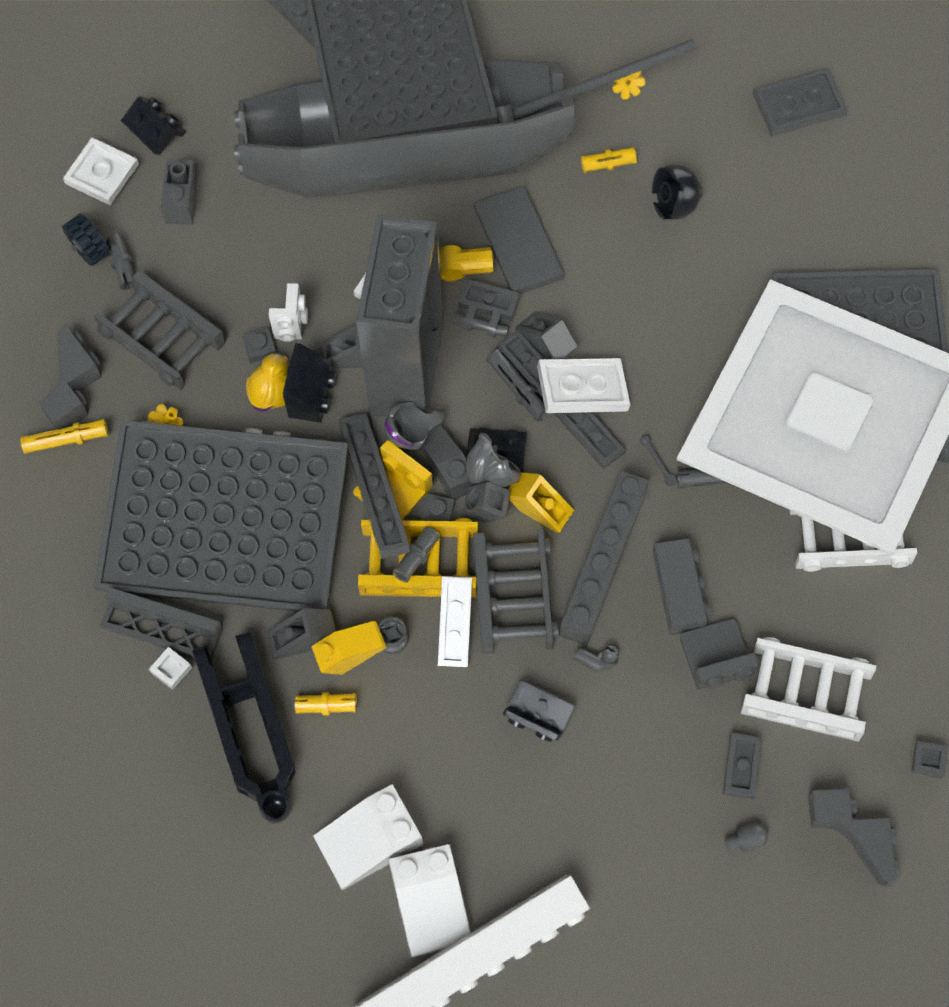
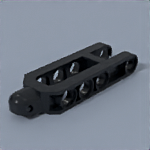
M250 632L235 636L249 679L222 688L219 686L207 645L193 649V655L238 793L257 801L261 815L266 821L274 824L281 823L290 814V801L286 791L296 771ZM252 698L256 699L279 769L276 779L259 785L250 781L227 710L228 706Z

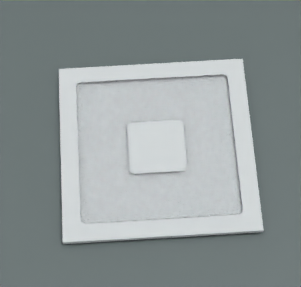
M770 279L677 456V460L893 555L949 435V353Z

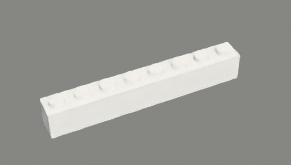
M564 875L351 1007H443L451 1001L450 995L458 990L461 993H465L478 984L476 979L486 973L488 976L498 973L505 968L503 962L513 956L517 960L532 951L530 947L532 944L539 940L542 943L551 940L559 934L557 929L566 923L569 927L577 924L585 918L583 913L590 908L572 877Z

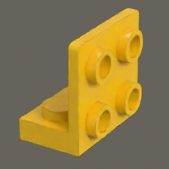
M387 440L380 447L382 463L400 518L403 520L433 487L432 473ZM357 486L353 490V494L363 502L359 487Z

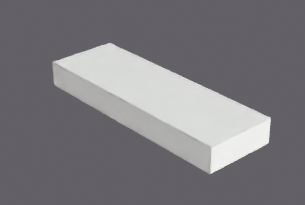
M442 576L438 666L468 667L472 578Z

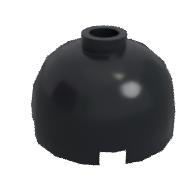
M664 165L665 167H660L656 171L653 178L652 194L657 193L658 203L653 202L654 208L658 216L663 220L685 218L696 209L702 196V186L695 173L689 168L681 165Z

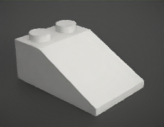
M393 784L364 799L313 835L342 890L389 865V859L407 855L423 846L422 836Z
M449 844L389 859L411 957L444 950L470 934Z

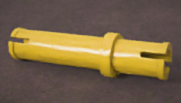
M104 418L84 424L76 422L70 427L21 436L20 441L24 454L67 444L77 443L81 445L87 440L108 437L109 431Z

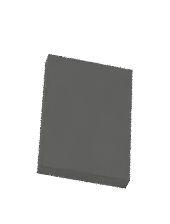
M828 68L758 87L753 91V96L771 137L843 117L847 114V108Z

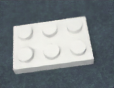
M621 358L540 359L538 361L537 369L546 413L622 412L629 410L630 400Z

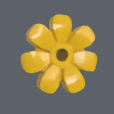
M641 71L614 81L617 82L612 85L614 93L620 92L622 99H629L630 92L633 96L639 95L641 91L638 86H645V79L640 76Z
M164 404L158 405L155 409L156 412L151 411L147 417L148 421L157 424L183 425V419L177 417L178 410L174 407H170L167 410Z

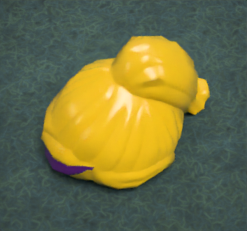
M280 354L265 356L261 363L262 366H259L247 378L246 391L249 402L254 409L263 412L285 406L282 393L289 369V359L287 356Z

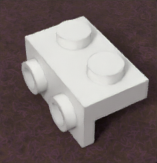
M287 283L286 308L269 309L268 315L275 339L285 342L302 339L303 324L308 323V308L305 307V294H300L299 284Z

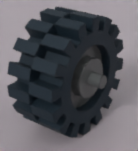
M79 213L62 225L64 234L67 236L68 241L72 243V250H77V253L82 256L88 265L93 266L110 254L106 242L103 241V237L99 234L101 233L100 230L96 229L95 226L93 227L92 223L82 213Z

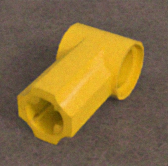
M448 245L439 249L441 279L444 281H457L468 274L493 272L491 247L462 250L459 246Z

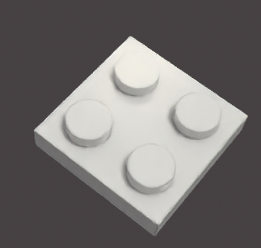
M91 138L63 179L65 184L111 205L139 163L136 158Z

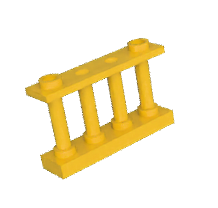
M460 518L455 521L401 520L409 545L411 544V537H419L425 527L434 529L440 537H457L456 574L450 577L472 578L471 598H476L477 581L476 577H471L468 574L469 538H473V533H478V522H472V520L467 518ZM369 519L361 520L363 536H370L369 572L366 575L358 574L360 595L441 597L442 575L439 574L440 538L428 553L427 573L424 576L412 575L409 581L405 583L398 580L394 575H383L380 572L381 557ZM405 553L399 555L398 564L405 556Z

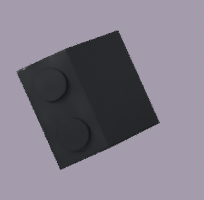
M295 343L282 393L288 418L321 423L323 414H328L331 399L328 397L330 388L334 389L337 373L333 372L332 363L329 359L300 343Z

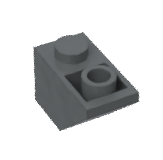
M166 161L161 209L166 223L193 224L195 209L194 161Z

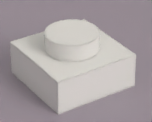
M168 647L149 668V671L174 690L192 669V666Z

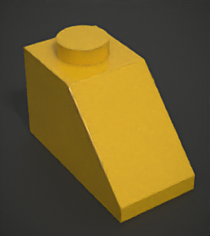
M521 472L519 483L511 484L508 488L511 491L509 500L521 513L556 533L561 532L574 512V509L540 474Z
M377 621L333 632L311 646L321 673L337 675L345 674L387 648Z

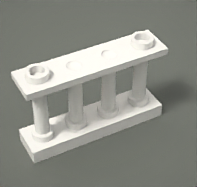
M789 510L790 515L801 517L805 553L798 554L795 569L804 568L805 571L813 572L826 567L892 565L894 568H903L912 564L917 555V548H904L903 535L893 555L882 550H875V547L862 542L863 550L846 551L844 533L832 529L834 552H817L813 520Z
M772 637L757 638L753 653L761 654L762 660L755 693L745 695L740 714L859 742L864 734L866 722L859 721V718L856 717L863 678L871 680L876 671V665L869 664V661L863 658L847 659L782 644L780 640ZM774 658L792 662L785 699L781 700V702L770 700L767 696ZM804 665L821 668L815 704L811 709L800 707L796 702ZM833 671L851 675L844 714L840 716L830 714L826 709Z

